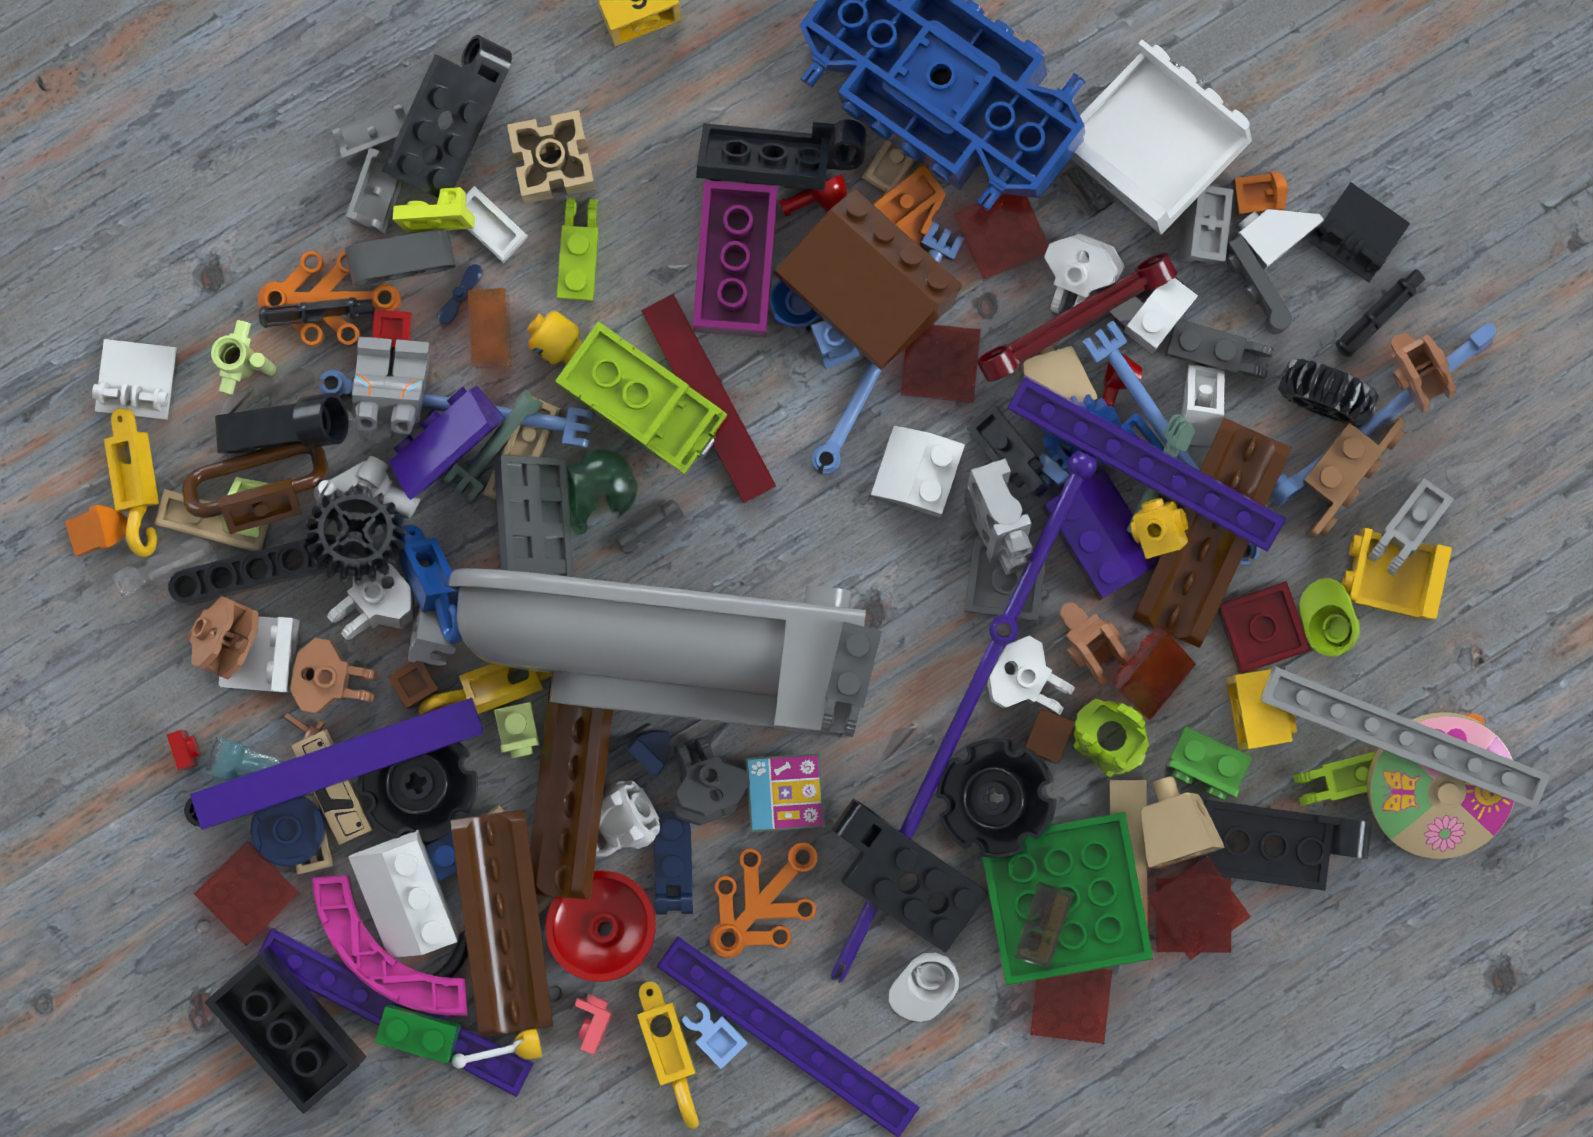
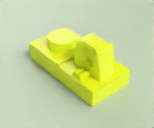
M461 187L440 189L437 205H429L423 201H409L407 205L393 207L392 220L406 233L440 229H474L475 216L467 209L466 193Z

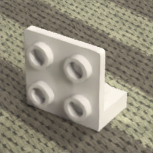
M258 616V632L243 666L228 680L219 676V686L291 693L290 686L296 660L300 620L286 617L270 618Z

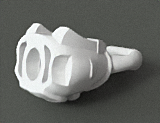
M617 781L604 791L599 831L607 844L601 849L597 842V858L610 856L621 848L632 847L640 849L648 846L660 831L658 821L660 818L643 788H640L634 781Z

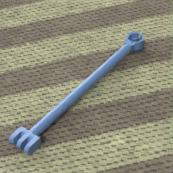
M933 221L921 245L930 249L928 254L938 263H940L942 257L953 261L965 238L958 235L952 247L946 245L952 231L945 228L939 240L933 238L939 228V224ZM872 362L869 363L826 445L819 446L812 455V465L816 471L822 466L819 460L820 455L830 453L833 456L832 464L824 466L822 475L833 474L838 470L841 461L839 451L882 372Z
M1111 321L1106 326L1114 338L1109 340L1104 332L1099 329L1094 334L1102 345L1097 349L1089 337L1083 340L1082 343L1095 363H1098L1105 357L1108 359L1166 446L1168 440L1163 434L1168 422L1118 348L1128 341L1115 322ZM1180 449L1176 458L1199 470L1189 453ZM1249 542V552L1247 555L1253 560H1257L1260 548ZM1243 556L1239 564L1248 565L1251 562L1246 556Z
M1487 323L1469 336L1466 343L1446 357L1450 373L1474 354L1477 356L1492 344L1496 334V328L1493 324ZM1406 389L1374 413L1367 424L1356 428L1369 437L1414 402L1408 390ZM1322 455L1290 478L1285 474L1279 476L1270 496L1278 507L1286 504L1306 486L1302 481Z
M328 370L319 378L326 382L333 377L338 379V386L334 390H329L325 383L318 384L322 394L335 393L340 398L346 395L352 396L354 381L348 379L339 370ZM425 393L422 408L446 411L451 407L447 402L450 397ZM496 406L505 418L512 411V408ZM568 407L566 418L536 413L533 416L527 415L520 425L564 432L563 444L588 448L589 440L575 438L576 432L591 434L592 426L580 424L578 419L579 417L593 419L594 411Z

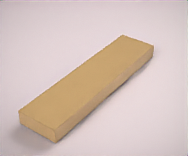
M1109 780V815L1121 812L1126 813L1148 928L1147 858L1141 817V808L1147 806V780Z

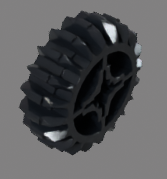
M1291 360L1279 379L1281 382L1278 390L1289 402L1295 403L1298 407H1302L1322 417L1329 418L1332 421L1362 426L1369 422L1371 415L1373 416L1377 407L1376 402L1379 396L1368 383L1362 382L1359 378L1353 377L1337 368L1319 364L1312 360Z
M353 485L349 488V495L345 496L337 488L334 492L335 500L324 495L321 502L323 507L314 506L312 508L314 518H309L306 521V528L310 531L305 533V542L311 544L308 547V555L310 557H317L315 560L317 569L328 566L326 570L328 578L333 577L337 572L340 573V582L342 584L347 582L348 576H355L354 582L357 585L361 584L363 575H367L371 582L376 581V570L381 574L387 575L389 573L388 563L396 565L399 562L397 553L404 551L405 543L401 539L405 538L406 529L400 526L403 523L402 515L393 514L395 511V504L393 502L383 505L384 495L382 492L377 494L374 499L371 498V490L368 487L363 490V495L356 494V488ZM357 512V513H363V514H366V515L361 516V517H356V516H352L350 513ZM334 520L340 534L335 537V543L329 546L324 534L329 524ZM381 525L386 534V540L377 551L374 548V541L371 539V536L375 534V529ZM355 532L356 535L357 532H360L362 534V538L356 539V537L354 536V538L351 539L349 538V533ZM348 554H356L362 558L352 559L347 558L345 556Z

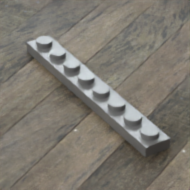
M1272 666L1259 699L1261 702L1536 810L1550 777L1547 773L1276 666Z

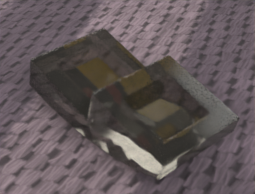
M1042 882L1038 883L1014 955L1015 958L1050 969L1074 893Z

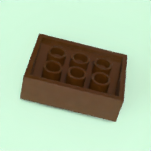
M856 189L831 208L774 271V275L880 370L953 307L962 287L960 281Z

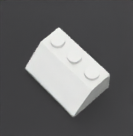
M419 830L349 855L348 858L384 948L393 958L423 955L457 942V926L425 845L422 842Z

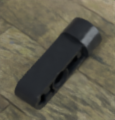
M326 393L302 397L294 404L215 416L217 453L237 454L300 444L307 448L341 444L345 440L349 428L347 409L337 394Z

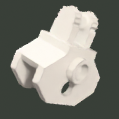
M1081 233L1048 245L1044 258L1056 277L1054 285L1057 286L1050 308L1051 311L1059 314L1065 306L1069 291L1078 294L1074 304L1076 306L1095 295L1098 288L1121 280L1125 266L1113 246ZM1085 252L1089 254V259L1086 257Z
M388 563L389 573L387 575L381 574L376 570V581L371 582L367 575H363L361 584L357 585L354 582L355 576H353V587L347 591L348 597L328 613L327 617L329 620L335 623L343 619L354 609H357L361 614L343 629L341 634L346 640L355 637L368 626H371L373 629L378 625L403 629L413 621L414 597L411 594V587L392 564Z
M1031 636L1004 646L987 681L990 702L1003 709L1026 700L1029 703L1036 702L1059 715L1064 707L1056 700L1040 694L1043 686L1047 682L1060 692L1070 695L1075 687L1051 673L1052 669L1046 667L1042 643ZM1006 663L1014 665L1015 672L1013 675L1005 672L1004 667Z

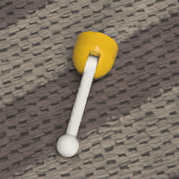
M534 1028L519 1033L513 1045L466 1056L461 1053L455 1054L452 1057V1064L456 1068H462L469 1062L513 1052L525 1060L541 1058L542 1051L537 1029Z

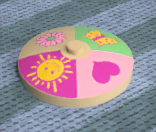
M1440 712L1412 719V721L1513 760L1500 738L1486 725L1471 717L1456 713ZM1381 748L1377 750L1368 773L1367 796L1369 806L1380 828L1397 846L1414 855L1425 858H1454L1480 848L1501 830L1515 802Z

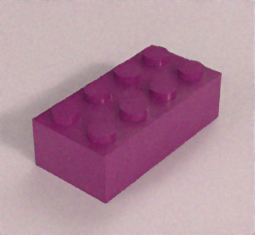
M704 180L692 325L694 332L767 337L778 186Z

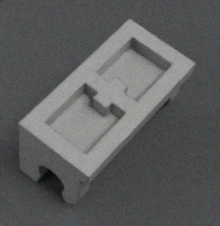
M401 104L345 127L332 130L338 142L340 154L347 165L366 159L369 148L384 152L393 147L406 118Z
M369 148L346 217L352 224L386 235L393 214V207L396 206L403 181L382 172L388 157L379 150Z
M1209 185L1183 212L1177 261L1185 263L1203 261V265H1213L1226 261L1233 189Z
M417 601L414 609L408 661L445 665L447 658L432 652L440 651L446 654H454L457 643L450 644L444 639L436 610L422 612Z

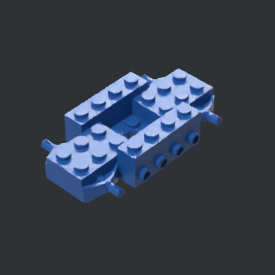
M818 0L799 24L802 34L813 54L811 58L813 63L800 78L801 81L813 88L824 71L852 73L838 91L842 103L841 108L854 119L860 120L869 126L879 137L886 141L889 140L899 147L909 158L919 161L923 165L925 164L936 177L944 182H949L959 190H961L981 163L989 178V187L976 203L981 208L983 207L985 211L989 212L995 201L1004 193L1038 197L1040 199L1084 141L1085 125L1072 102L1086 81L1081 76L1079 77L1078 74L1073 73L1062 90L1060 88L1053 90L1039 86L1047 76L1045 57L1042 56L1044 54L1043 50L1030 40H1026L1023 43L1013 36L1014 31L1003 21L997 19L993 22L983 15L985 13L984 10L974 1ZM944 68L952 73V77L947 84L936 85L931 81L933 72Z

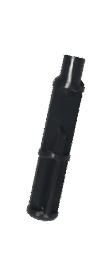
M1415 269L1406 278L1399 279L1383 297L1335 342L1339 353L1345 357H1352L1385 322L1415 295L1416 288L1425 280L1424 275Z
M350 297L349 299L301 302L299 304L269 307L262 306L259 310V321L263 328L321 322L323 317L348 315L350 319H356L359 315L373 314L372 299L357 300Z

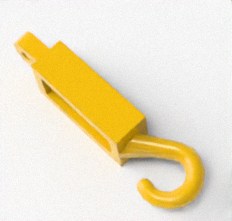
M118 408L111 415L113 437L104 439L115 511H129L126 527L127 544L135 555L146 558L151 556L156 550L157 534L153 527H148L146 529L148 541L146 546H144L139 538V529L147 507L159 504L148 432H137L136 419L132 410ZM128 444L131 456L130 464L128 462L126 445Z
M488 664L460 675L459 678L463 689L435 694L425 699L420 704L418 713L420 716L473 698L477 712L480 714L543 690L541 680L552 677V673L528 670L529 677L527 680L511 684L508 680L509 673L519 669Z
M651 981L645 982L639 989V997L644 1012L637 1014L659 1084L660 1086L668 1083L672 1084L686 1126L692 1130L696 1129L699 1126V1120L686 1077L697 1074L674 1003H665L658 984ZM649 989L653 990L652 996L647 995ZM660 1015L669 1018L672 1024L671 1032L665 1037L655 1036L650 1027L651 1021Z

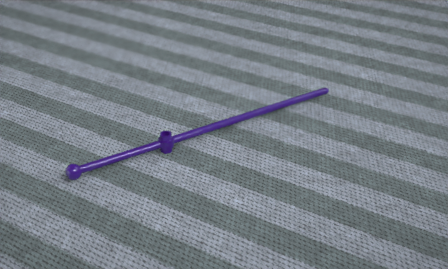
M1077 451L1069 458L1068 470L1071 473L1003 615H998L990 623L989 633L992 638L899 830L911 839L1004 645L1013 642L1018 636L1019 628L1016 620L1083 480L1089 479L1096 472L1097 460L1089 455ZM1001 623H1007L1011 627L1010 633L1006 636H1001L997 633V627ZM868 900L865 901L832 970L831 979L833 980L840 965H846L838 983L843 982L879 909Z

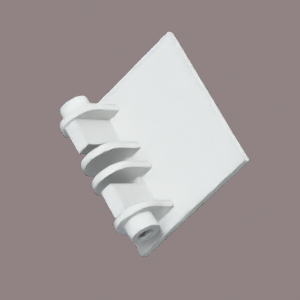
M104 339L98 384H94L92 389V398L96 399L95 412L113 413L114 410L123 408L132 410L134 415L138 417L168 420L177 347Z

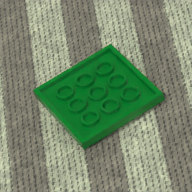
M1125 812L1050 825L1047 832L1040 839L1027 836L1025 840L1027 849L1021 853L1002 858L983 857L1006 986L1153 960ZM1041 887L1069 895L1064 916L1048 962L1020 953L1025 935L1034 930L1044 933L1047 938V945L1050 946L1051 944L1050 936L1045 929L1041 927H1031L1028 929L1030 920L1040 916L1043 911L1040 908L1035 915H1032Z

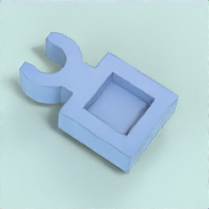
M698 1002L696 1006L702 1011L703 1019L695 1023L685 1015L682 1018L683 1023L687 1028L694 1031L699 1030L703 1034L695 1043L722 1069L748 1042L723 1016L714 1023L710 1019L709 1008L704 1003Z

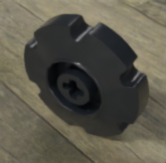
M985 739L967 745V758L961 760L959 757H952L946 764L938 782L937 797L943 798L947 803L946 810L939 814L944 828L951 838L963 848H969L973 843H977L981 848L980 854L983 857L1002 858L1025 851L1027 849L1025 844L1027 836H1032L1034 839L1042 838L1050 827L1055 814L1057 800L1056 798L1049 797L1046 793L1047 785L1054 782L1048 766L1029 747L1023 748L1019 753L1014 752L1012 740ZM995 791L997 794H1003L1004 797L1003 801L998 802V805L996 802H990L989 796L994 794Z
M462 742L358 777L359 795L369 796L372 800L371 807L366 810L367 816L376 827L393 838L403 836L406 831L413 833L419 830L422 842H428L451 833L450 819H455V815L460 811L470 813L477 796V771H468L464 767V761L470 756V752ZM416 773L418 777H426L427 783L422 786V793L418 789L410 788L409 783L414 781V774Z

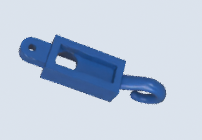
M406 525L403 527L406 529V536L401 539L405 543L404 551L399 552L398 555L402 570L422 612L436 610L444 639L450 644L459 643L462 641L456 619L459 591L448 588L449 576L452 570L436 537L426 539L419 527ZM428 560L430 567H421L418 562Z

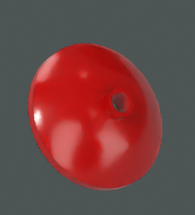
M594 871L591 900L554 897L546 918L547 943L555 960L562 968L575 977L590 982H610L620 979L640 966L652 948L656 934V916L652 902L646 892L629 877L613 871ZM605 924H611L612 931L608 936H602L600 932L601 927Z

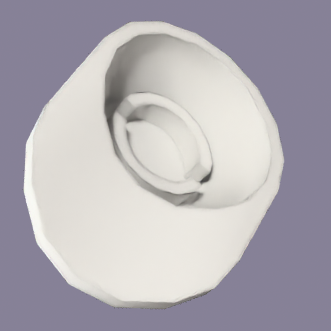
M936 952L922 953L911 960L910 964L894 981L889 990V1003L892 1009L900 1016L912 1021L923 1022L934 1018L946 1007L958 991L959 976L955 965L948 957Z

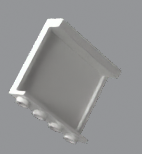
M1141 40L1138 43L1141 53L1080 115L1085 125L1084 141L1070 159L1162 235L1252 142L1249 129L1250 122L1238 110L1231 112L1223 106V100L1211 88L1204 90L1196 84L1195 76L1185 67L1181 66L1178 69L1169 62L1170 57L1158 45L1151 47L1144 40Z

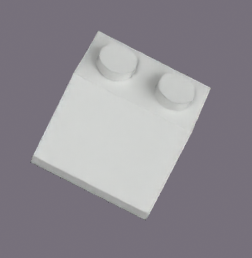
M893 426L871 495L940 518L965 444L932 433Z

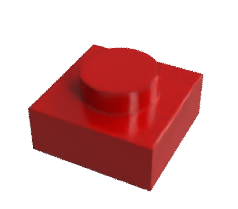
M374 310L372 338L392 339V349H395L396 340L411 341L412 313Z
M186 730L167 734L177 769L186 770L198 766L196 757L201 754L195 736H189Z

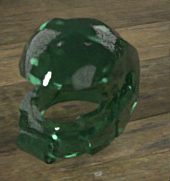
M601 449L591 450L583 454L580 463L567 466L569 507L572 518L570 527L578 535L587 532V519L591 512L597 509L598 500L602 496L606 497L611 513H615L617 519L627 512L636 500L638 482L627 460L617 452L607 449L603 451Z

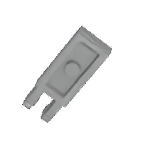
M1424 478L1381 534L1383 537L1367 558L1373 562L1380 559L1385 552V548L1391 542L1401 549L1398 556L1394 557L1388 565L1387 572L1394 576L1407 557L1415 553L1454 499Z

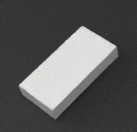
M475 186L466 194L467 209L475 216L474 229L467 230L504 263L528 238L527 234Z

